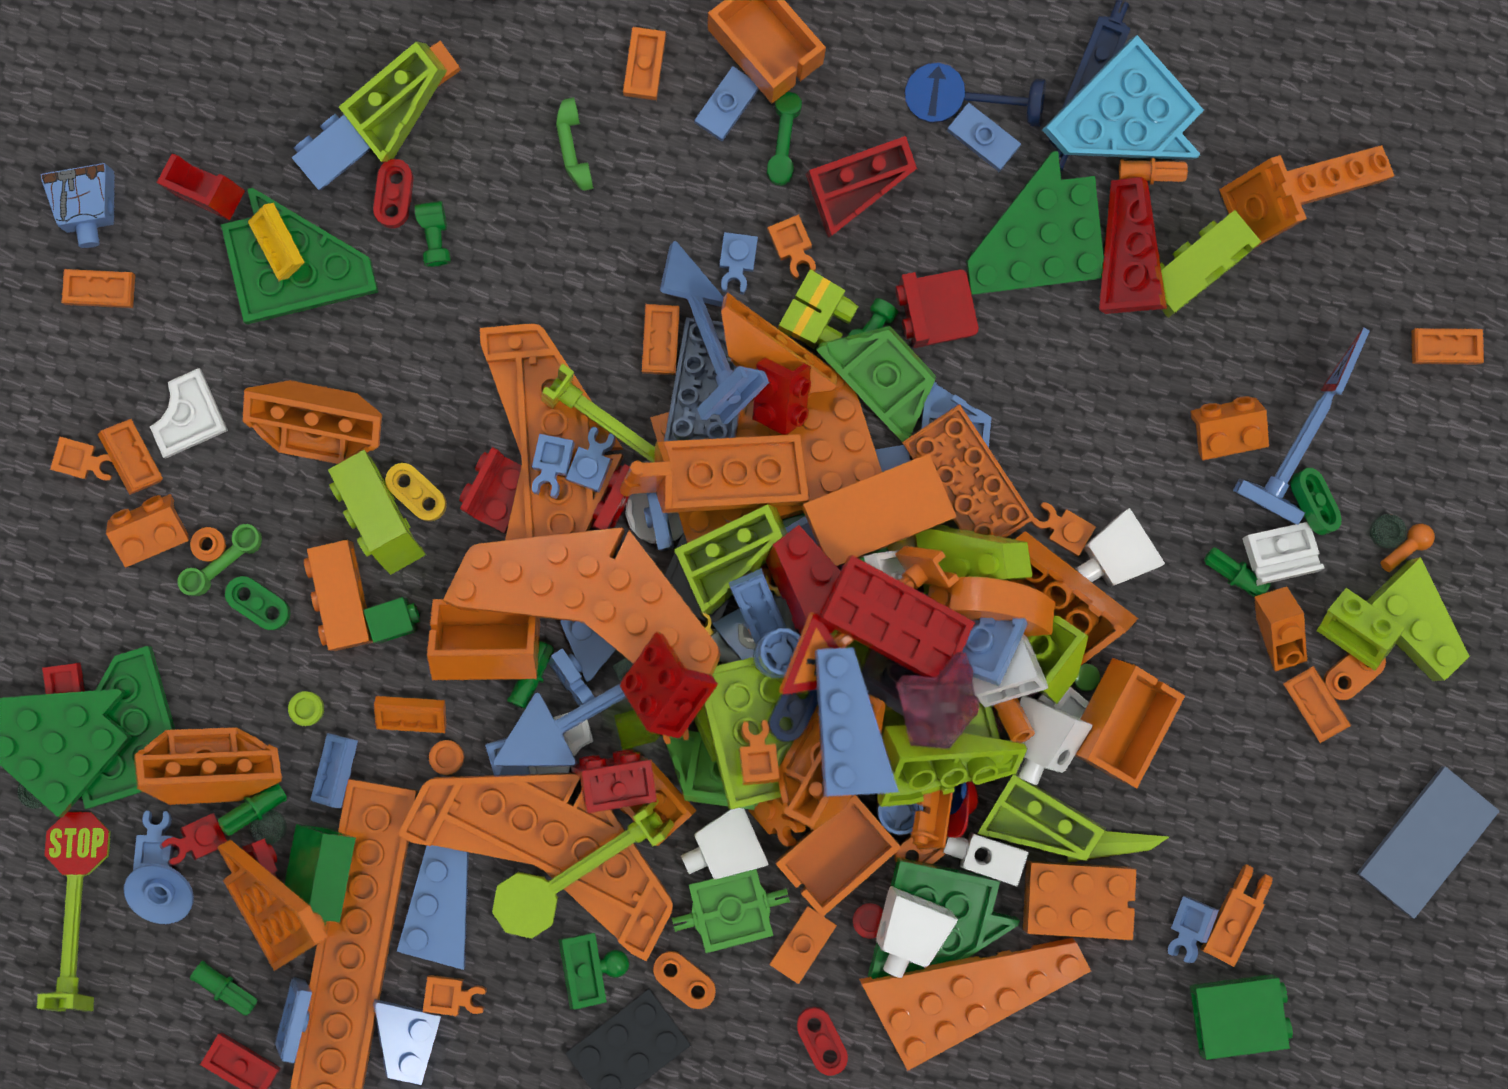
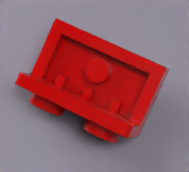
M763 358L756 363V370L765 371L769 383L754 397L752 419L782 435H788L795 428L802 426L808 417L807 403L808 393L811 388V366L803 363L792 371L767 358Z

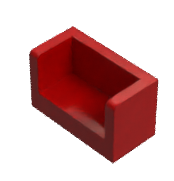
M176 154L170 156L156 182L176 197L229 221L245 192L244 189L222 174L215 176L201 170Z

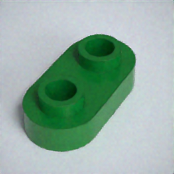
M1306 468L1295 473L1291 479L1292 493L1301 510L1305 513L1304 516L1310 528L1319 535H1326L1339 529L1342 521L1341 513L1321 473L1314 468Z
M245 576L236 577L228 583L225 589V598L233 609L267 630H279L288 623L291 615L290 607L284 599L256 580ZM243 588H248L251 593L250 598L246 601L241 600L239 596ZM271 607H276L279 611L278 617L274 620L268 617V610Z

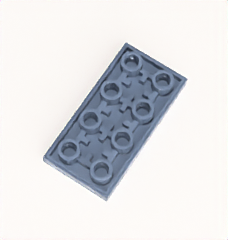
M686 318L664 441L736 438L740 412L728 424H723L720 416L712 414L707 420H702L697 410L718 385L715 380L717 374L695 318ZM712 321L731 370H735L737 367L733 364L731 358L728 357L723 322Z
M1441 766L1362 865L1357 874L1406 915L1415 919L1500 811L1446 766Z

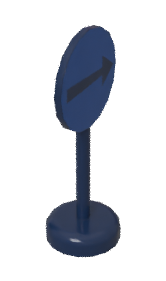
M931 63L918 68L911 75L905 88V96L910 111L920 120L930 123L944 122L950 119L960 110L965 100L1027 106L1028 124L1033 127H1040L1044 108L1046 80H1033L1028 98L965 92V84L960 74L951 66L942 63Z

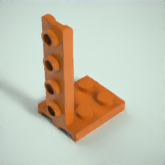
M1381 145L1287 171L1282 157L1279 155L1266 160L1222 187L1219 191L1228 213L1230 214L1236 210L1261 240V243L1256 246L1258 247L1306 220L1307 218L1301 205L1378 184L1395 175Z

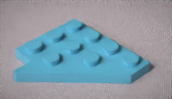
M1136 35L1070 100L1042 131L1064 155L1132 158L1155 157L1157 159L1193 160L1198 158L1200 153L1182 133L1204 109L1141 38Z

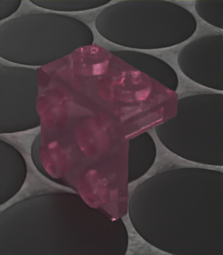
M957 652L936 678L902 676L897 682L910 746L950 749L968 724L978 714L979 699L974 693L972 682L973 668L969 664L965 652Z

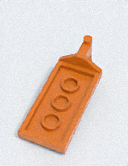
M800 434L660 441L655 445V462H633L620 486V492L624 496L656 493L662 513L758 508L767 504L774 507L803 505L809 501Z

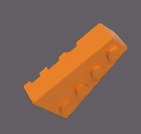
M1026 531L1014 539L1028 543L1032 577L1012 580L1011 582L1032 587L1046 594L1055 601L1054 616L1061 617L1087 634L1088 640L1081 665L1127 632L1138 620L1131 612Z

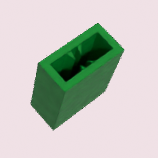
M296 824L284 885L311 907L313 913L316 912L321 916L325 927L327 921L340 922L356 838L330 828Z
M1270 974L1189 985L1199 1055L1204 1059L1209 1060L1290 1049L1288 1039L1293 1037V1030L1289 1017H1285L1283 1006L1288 1001L1285 984L1280 982L1278 977Z

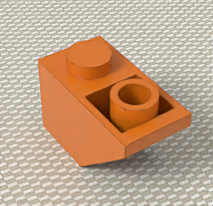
M1288 587L1255 596L1256 619L1274 671L1276 672L1306 662L1307 649L1304 612Z

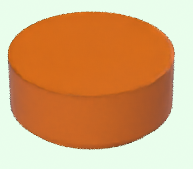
M440 741L430 750L429 763L433 770L439 774H453L464 763V751L454 741Z

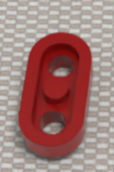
M391 159L381 165L378 171L373 206L374 215L379 223L386 228L392 229L402 226L409 217L414 182L412 170L407 163L399 159ZM396 173L403 176L402 181L398 184H393L391 177ZM391 206L398 208V213L394 217H389L386 214L387 209Z
M820 1007L804 1009L798 1016L797 1030L816 1069L828 1076L839 1074L847 1065L848 1054L829 1014ZM817 1018L821 1022L818 1030L812 1031L808 1028L807 1023L810 1019ZM825 1051H835L837 1054L836 1059L833 1062L825 1061L823 1058Z

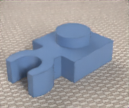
M724 232L720 268H727L729 272L723 276L721 281L723 292H727V285L731 280L740 282V294L746 292L747 280L743 275V271L753 272L758 237Z
M593 426L588 433L589 449L586 450L578 447L566 480L600 493L612 460L605 457L604 454L613 448L615 436L610 433L605 443H597L596 436L599 430Z
M539 434L532 464L534 470L541 471V474L532 483V491L535 495H539L540 487L544 483H550L552 485L550 496L555 499L558 497L560 485L557 481V475L567 476L575 445L573 440Z
M563 648L551 655L548 664L566 690L571 692L578 706L580 707L594 699L593 693L581 679L582 676L579 672L582 671V668L573 654L567 656Z
M145 811L142 821L147 829V835L136 836L133 870L145 864H161L172 868L167 862L173 858L174 846H168L164 849L160 848L164 840L173 837L165 836V831L171 825V815L168 811H163L162 822L158 825H153L152 813Z
M1183 896L1171 929L1179 932V936L1169 944L1168 954L1177 956L1180 947L1184 946L1187 951L1184 962L1193 963L1198 956L1196 943L1197 941L1207 943L1219 910L1190 897Z

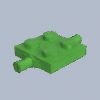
M757 869L719 879L710 878L689 884L693 900L692 913L672 917V922L676 924L687 921L674 925L675 932L696 927L702 937L705 953L773 936L769 920L770 907L790 903L789 896L775 899L788 895L787 888L766 894V891L760 884Z

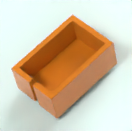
M724 0L708 12V31L771 103L795 86L796 77L799 81H802L824 64L826 47L785 0Z
M433 599L430 621L431 630L429 631L427 650L432 680L537 679L540 617L483 610L479 612L465 611L446 604L443 599Z
M1112 658L1081 717V720L1093 726L1075 756L1113 779L1138 788L1185 696L1167 684L1158 681L1159 679L1138 666Z
M852 795L844 810L818 829H811L796 845H793L775 861V864L796 888L802 883L805 885L800 890L801 894L816 912L823 917L901 847L856 795Z
M1026 860L1023 931L1027 934L1133 940L1135 908L1129 906L1128 901H1135L1136 869L1125 866Z

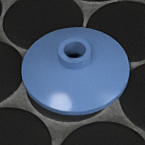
M145 864L139 866L129 874L124 884V895L130 908L143 919L153 923L171 924L178 922L189 913L193 905L194 895L189 882L178 871L165 865Z

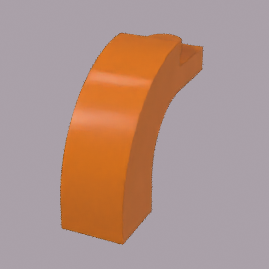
M958 577L959 580L950 588L935 585L929 586L928 597L970 620L994 618V620L1012 621L1013 618H1025L1028 625L1023 634L1026 637L1052 635L1055 601L1032 587L1007 580L985 577Z

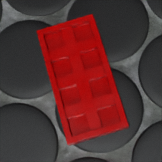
M853 555L846 559L819 618V621L941 687L948 685L975 623Z

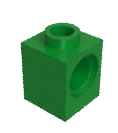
M401 597L363 610L373 643L380 644L418 632L416 623L421 622L416 604H409L407 598Z

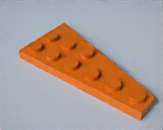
M1074 938L1033 945L1031 949L1011 952L1007 950L997 952V955L980 958L976 956L929 965L922 970L904 973L902 978L890 974V976L876 979L867 977L859 980L907 1071L1086 975L1091 970Z

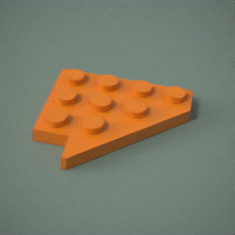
M229 840L217 847L232 872L223 882L274 971L328 938L324 932L326 927L321 916L316 912L313 913L311 907L237 844Z

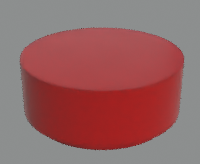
M874 903L860 905L855 910L852 919L856 932L864 938H876L883 909Z

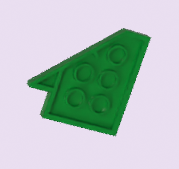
M1058 151L1051 152L966 260L971 295L1101 279L1104 257L1095 176L1061 180Z
M254 188L248 189L253 215L264 204L274 203L305 263L288 279L278 281L248 224L252 217L221 224L243 322L246 325L379 292L372 261L368 256Z
M145 646L114 656L96 690L123 689L127 692L107 715L126 731L132 739L84 792L82 800L85 809L142 793L143 791L137 789L135 754L141 749L143 750L165 730H175L152 646Z
M123 689L0 698V766L58 818L63 817L132 739L126 731L107 715L127 692Z
M897 858L891 886L950 909L958 919L953 930L929 965L968 958L1019 925L1020 920L1016 916L993 912L1000 885L999 880L981 874ZM877 941L868 977L872 979L890 976L889 973L883 970L890 953L883 951ZM909 961L904 973L922 970L925 967Z

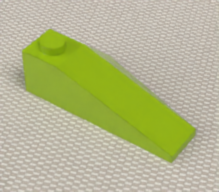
M1054 616L1052 635L1028 636L1027 638L1032 645L1048 685V689L1038 692L1055 704H1058L1078 677L1088 636L1061 617Z
M918 724L885 726L881 737L899 792L877 793L878 803L880 807L911 805L924 801L923 795L941 790L943 795L955 792L954 787L962 783L973 781L974 784L979 785L1016 774L1026 754L1027 747L1022 743L952 731L948 738L943 741L934 734L927 732Z

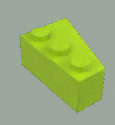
M415 42L342 103L339 108L380 161L387 162L396 156L446 74L447 69L426 43Z
M1236 210L1218 224L1212 221L1198 233L1201 238L1191 245L1187 241L1172 254L1175 259L1167 266L1162 262L1160 263L1167 309L1161 310L1168 318L1261 243V240Z
M365 450L328 469L334 481L329 486L339 502L343 500L348 508L343 511V514L352 529L358 528L361 537L357 538V542L367 557L372 554L391 575L426 555L422 546L412 536L409 530L411 527L406 518H403L394 501L395 498L388 490L386 482L375 462Z
M767 504L674 549L702 613L713 614L733 595L729 582L759 570L766 563L765 560L773 544L788 533L776 507Z
M938 525L916 534L918 548L943 551L946 557L938 563L943 572L956 573L958 577H985L1007 581L1032 577L1027 542L975 533L970 530L950 528L945 525ZM923 584L924 594L929 592V586L932 585Z
M1421 557L1408 560L1367 600L1375 608L1405 627L1396 644L1432 681H1445L1470 657Z
M1013 774L977 834L1087 861L1106 828L1037 785L1019 778V774Z

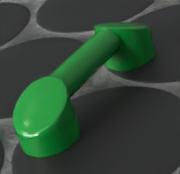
M786 92L775 101V111L780 117L775 156L769 160L767 165V177L775 185L789 183L794 172L792 160L789 158L793 119L798 117L797 114L801 112L802 100L793 92Z

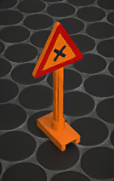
M904 546L895 554L905 570L899 581L915 590L922 584L950 588L959 580L956 573L943 572L938 564L946 557L943 551ZM810 613L779 692L786 695L817 689L815 650L846 648L854 639L841 632L832 637L824 623L819 621V615L817 613Z

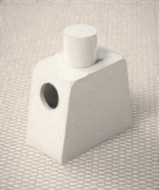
M1129 508L1119 514L1085 545L1084 549L1090 560L1078 566L1075 570L1091 582L1102 576L1107 586L1112 587L1159 568L1165 562Z
M1024 634L1000 686L972 677L973 696L985 707L1048 689L1046 679L1032 645Z
M1022 696L1020 705L1035 734L1022 743L1026 745L1027 751L1018 777L1037 785L1044 768L1061 773L1067 769L1093 725L1043 701Z
M743 808L728 810L695 832L694 836L699 847L681 855L689 874L708 866L714 879L769 865Z
M971 832L967 839L963 837H947L945 848L943 849L944 854L961 859L959 865L962 868L1018 886L1028 855L1027 851ZM979 848L987 850V856L983 861L975 859V852Z
M890 886L876 937L880 948L890 953L883 970L895 977L902 978L909 961L927 967L953 930L958 919L950 909Z

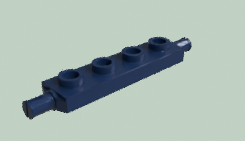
M1116 0L1110 17L1099 16L1062 109L1123 48L1130 32V28L1122 22L1129 7L1126 1L1120 13L1118 11L1123 0ZM1049 139L1048 143H1051L1055 148H1057L1056 151H1058L1059 157L1061 158L1059 162L1060 171H1063L1064 165L1069 155H1064L1060 151V149L1051 141V139Z

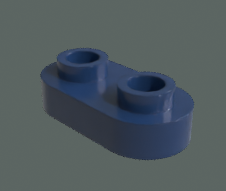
M817 689L809 690L805 699H800L796 693L780 695L768 719L769 731L774 738L779 741L789 742L802 735L818 704ZM783 717H787L791 721V728L788 731L780 727V720Z

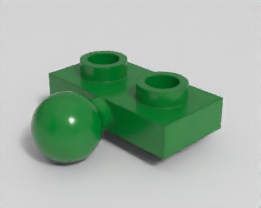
M592 932L558 939L570 1009L575 1010L607 1003L602 974L605 973L612 978L623 976L629 969L628 956L623 951L611 950L600 960L596 935Z

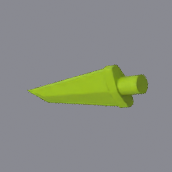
M1105 831L1088 859L1149 851L1168 839L1169 836ZM1067 856V862H1077L1081 860Z

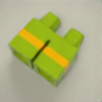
M810 269L796 293L795 299L792 300L783 316L778 329L787 336H792L815 349L816 345H820L823 342L842 338L843 334L831 328L828 324L833 316L850 324L858 310V306L844 296V289Z

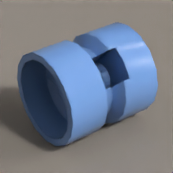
M777 629L763 636L757 642L754 649V662L757 669L763 675L770 678L784 677L800 635L790 629Z
M877 800L875 806L878 821L886 830L895 834H908L912 832L915 811H923V806L917 803L880 807Z

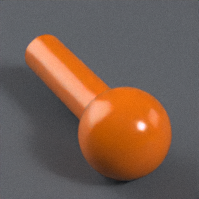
M1422 523L1413 525L1407 533V540L1381 561L1382 568L1387 572H1391L1414 551L1430 548L1435 540L1433 529Z

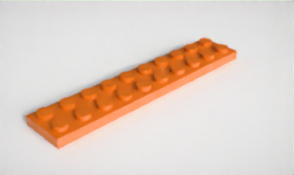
M348 779L338 832L355 837L356 840L340 922L327 921L324 932L328 938L318 943L316 947L309 985L312 991L308 1011H310L306 1031L302 1032L290 1089L364 1088L376 1023L373 1002L374 999L380 1000L409 844L408 840L397 834L418 795V790Z

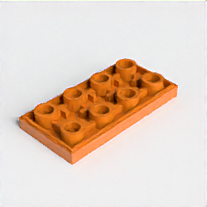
M960 404L902 442L913 460L930 454L957 516L953 521L960 530H970L975 533L1006 538L1035 519Z
M930 454L804 503L801 506L819 548L836 566L845 564L846 559L851 555L857 558L957 517Z

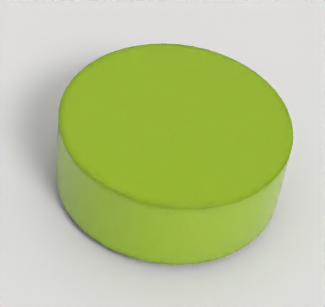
M299 692L291 698L288 705V713L296 724L311 726L322 718L324 703L313 692Z

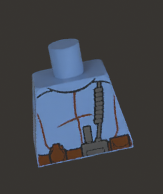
M102 163L41 174V180L58 227L67 233L76 231L80 248H92L100 245L97 227L114 224V171L108 165Z

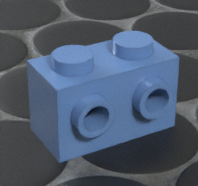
M334 114L320 126L323 130L320 135L315 139H312L309 135L294 147L297 153L292 159L318 190H322L371 150L345 115L339 118Z

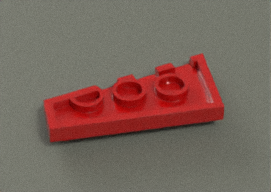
M1143 177L1112 180L1099 310L1105 314L1167 309L1148 181Z

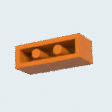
M344 540L308 548V558H304V566L307 577L309 579L313 578L315 591L311 592V599L315 612L320 611L323 625L318 626V632L322 645H327L330 651H338L373 643L363 611L367 609L353 542Z

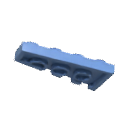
M854 648L815 650L824 797L899 792Z
M434 845L426 846L397 952L458 969H465L469 852Z

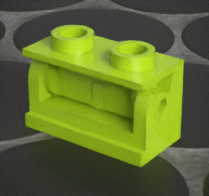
M1345 588L1328 609L1317 632L1375 671L1393 649L1405 627Z

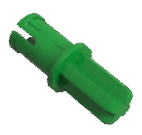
M1215 547L1204 558L1206 565L1228 579L1227 584L1230 586L1236 585L1252 597L1265 594L1271 583L1257 586V576L1246 567L1247 563L1244 561L1238 563Z
M539 641L537 679H518L510 697L507 699L508 702L526 709L539 682L543 683L544 681L541 677L554 652L552 646Z
M277 783L251 798L245 797L244 803L219 818V826L225 834L230 836L254 820L261 821L262 815L282 802L287 801V796Z
M202 961L190 976V980L195 981L212 993L215 1001L222 1000L243 1016L249 1015L257 1004V998L234 983L232 976L225 977L207 965L205 961Z

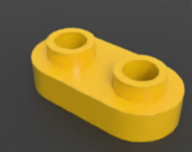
M399 463L388 470L385 478L388 490L418 518L424 521H435L445 513L447 506L445 496L416 468L407 463ZM407 475L410 477V484L405 488L400 487V477ZM428 498H433L435 500V507L430 511L425 510L423 506L424 501Z

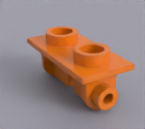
M939 790L923 795L924 801L917 803L923 806V811H915L913 830L910 835L914 838L913 844L917 845V849L945 848L953 792L943 795L942 791Z

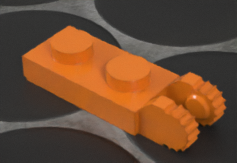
M1247 864L1242 867L1233 888H1230L1217 914L1208 941L1203 943L1200 949L1233 967L1236 965L1265 906L1263 902L1273 881L1271 876L1264 874L1257 883L1253 898L1244 894L1254 869Z

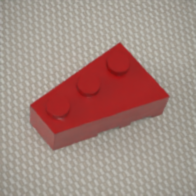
M906 136L811 169L806 173L828 238L917 169Z
M798 525L773 544L765 561L782 599L786 600L793 616L792 622L795 628H798L800 634H802L810 613H817L819 617L821 616L841 571L801 526ZM824 623L832 637L839 633L838 630Z

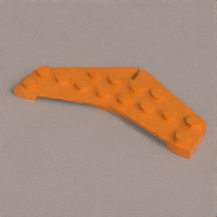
M520 324L480 328V344L490 367L522 459L505 541L589 531L594 521L592 516L595 508L601 500H604L609 489L607 487L614 471L618 470L624 455H604L610 458L612 463L600 493L566 480V476L557 475L560 493L556 499L550 496L552 489L550 483H544L540 487L539 495H535L532 491V483L541 474V471L534 470L532 464L539 434L574 441L571 467L578 447L586 450L589 449L588 433L593 426L599 430L596 436L597 443H605L610 433L574 407L570 409L559 401L552 409L541 401L544 388L546 386L550 388L556 378H558L560 366L564 364L570 368L543 327L537 324ZM574 375L571 384L583 391L582 395L591 401ZM616 437L615 444L609 451L623 450Z
M623 527L475 544L466 552L443 599L446 604L465 611L479 612L483 610L583 623L633 664L655 632L664 634L686 669L713 675L720 659V649L630 530L616 558L613 559L625 533Z
M574 773L431 778L421 787L397 835L416 844L434 845L532 864L544 870L551 878H554L626 830L612 809L587 814L584 808L582 790L574 805L568 802L580 779L578 775ZM635 843L564 888L569 895L613 934L624 948L645 961L648 960L672 913L673 903L670 895Z

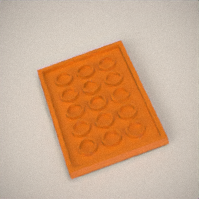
M837 373V385L832 391L808 393V417L802 426L795 428L788 434H800L809 501L882 472L858 395ZM754 398L740 411L736 438L782 435L752 419ZM669 412L650 417L657 442L664 441ZM802 505L775 506L781 519L804 513ZM761 507L678 512L688 543Z

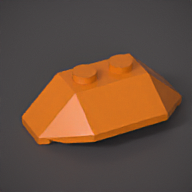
M728 292L723 297L721 314L728 357L731 358L736 367L742 366L756 369V363L763 358H767L792 371L805 363L811 366V388L809 393L832 391L836 387L837 372L830 365L824 363L820 358L756 314Z
M291 380L248 387L244 390L243 422L248 427H252L263 440L279 453L339 464L362 450L368 453L380 445L382 414L358 393Z
M868 695L881 734L886 704ZM816 707L804 732L799 738L794 740L778 768L783 813L814 830L844 810L852 796L824 797L819 708Z
M236 727L165 730L134 756L137 789L169 805L242 801L245 797L259 793L280 783L282 780L278 748L270 744L267 746L258 738Z

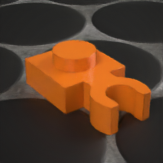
M799 214L767 228L780 261L790 257V274L795 280L799 279L796 267L801 263L807 264L809 270L811 269L815 272L816 264L814 259L804 252L811 249L812 244Z
M59 437L50 470L86 479L88 471L91 470L99 479L112 480L111 475L105 474L101 470L103 462H112L108 454L95 457L93 454L96 446Z
M1042 502L1039 507L1047 511L1048 520L1041 522L1035 518L1031 521V524L1038 529L1049 528L1052 530L1048 540L1078 557L1096 526L1067 509L1060 517L1056 514V510L1051 504Z
M762 720V732L758 735L751 734L748 722H743L741 734L743 739L749 743V746L739 748L743 785L779 782L776 744L765 745V740L769 733V724L766 720Z
M782 797L758 803L754 810H748L768 834L777 833L779 841L784 846L797 844L796 839L791 834V830L795 833L806 830L804 824L783 813Z
M429 975L426 982L423 1012L458 1016L460 1006H464L470 1013H483L485 1007L474 1005L472 996L474 994H486L487 988L477 985L469 990H463L464 979Z

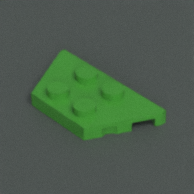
M887 326L823 342L818 345L817 352L901 442L909 438L920 417L924 403L935 382L936 375L892 327Z
M689 731L688 740H684L683 735L680 739L670 737L671 744H666L684 800L728 806L718 763L711 760L700 733ZM758 803L741 808L754 810Z

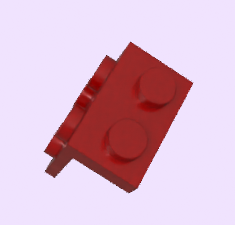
M954 270L920 278L916 277L915 272L901 276L899 285L895 286L898 305H904L906 319H902L906 339H911L913 348L972 337L977 334L979 327L967 273L964 270Z

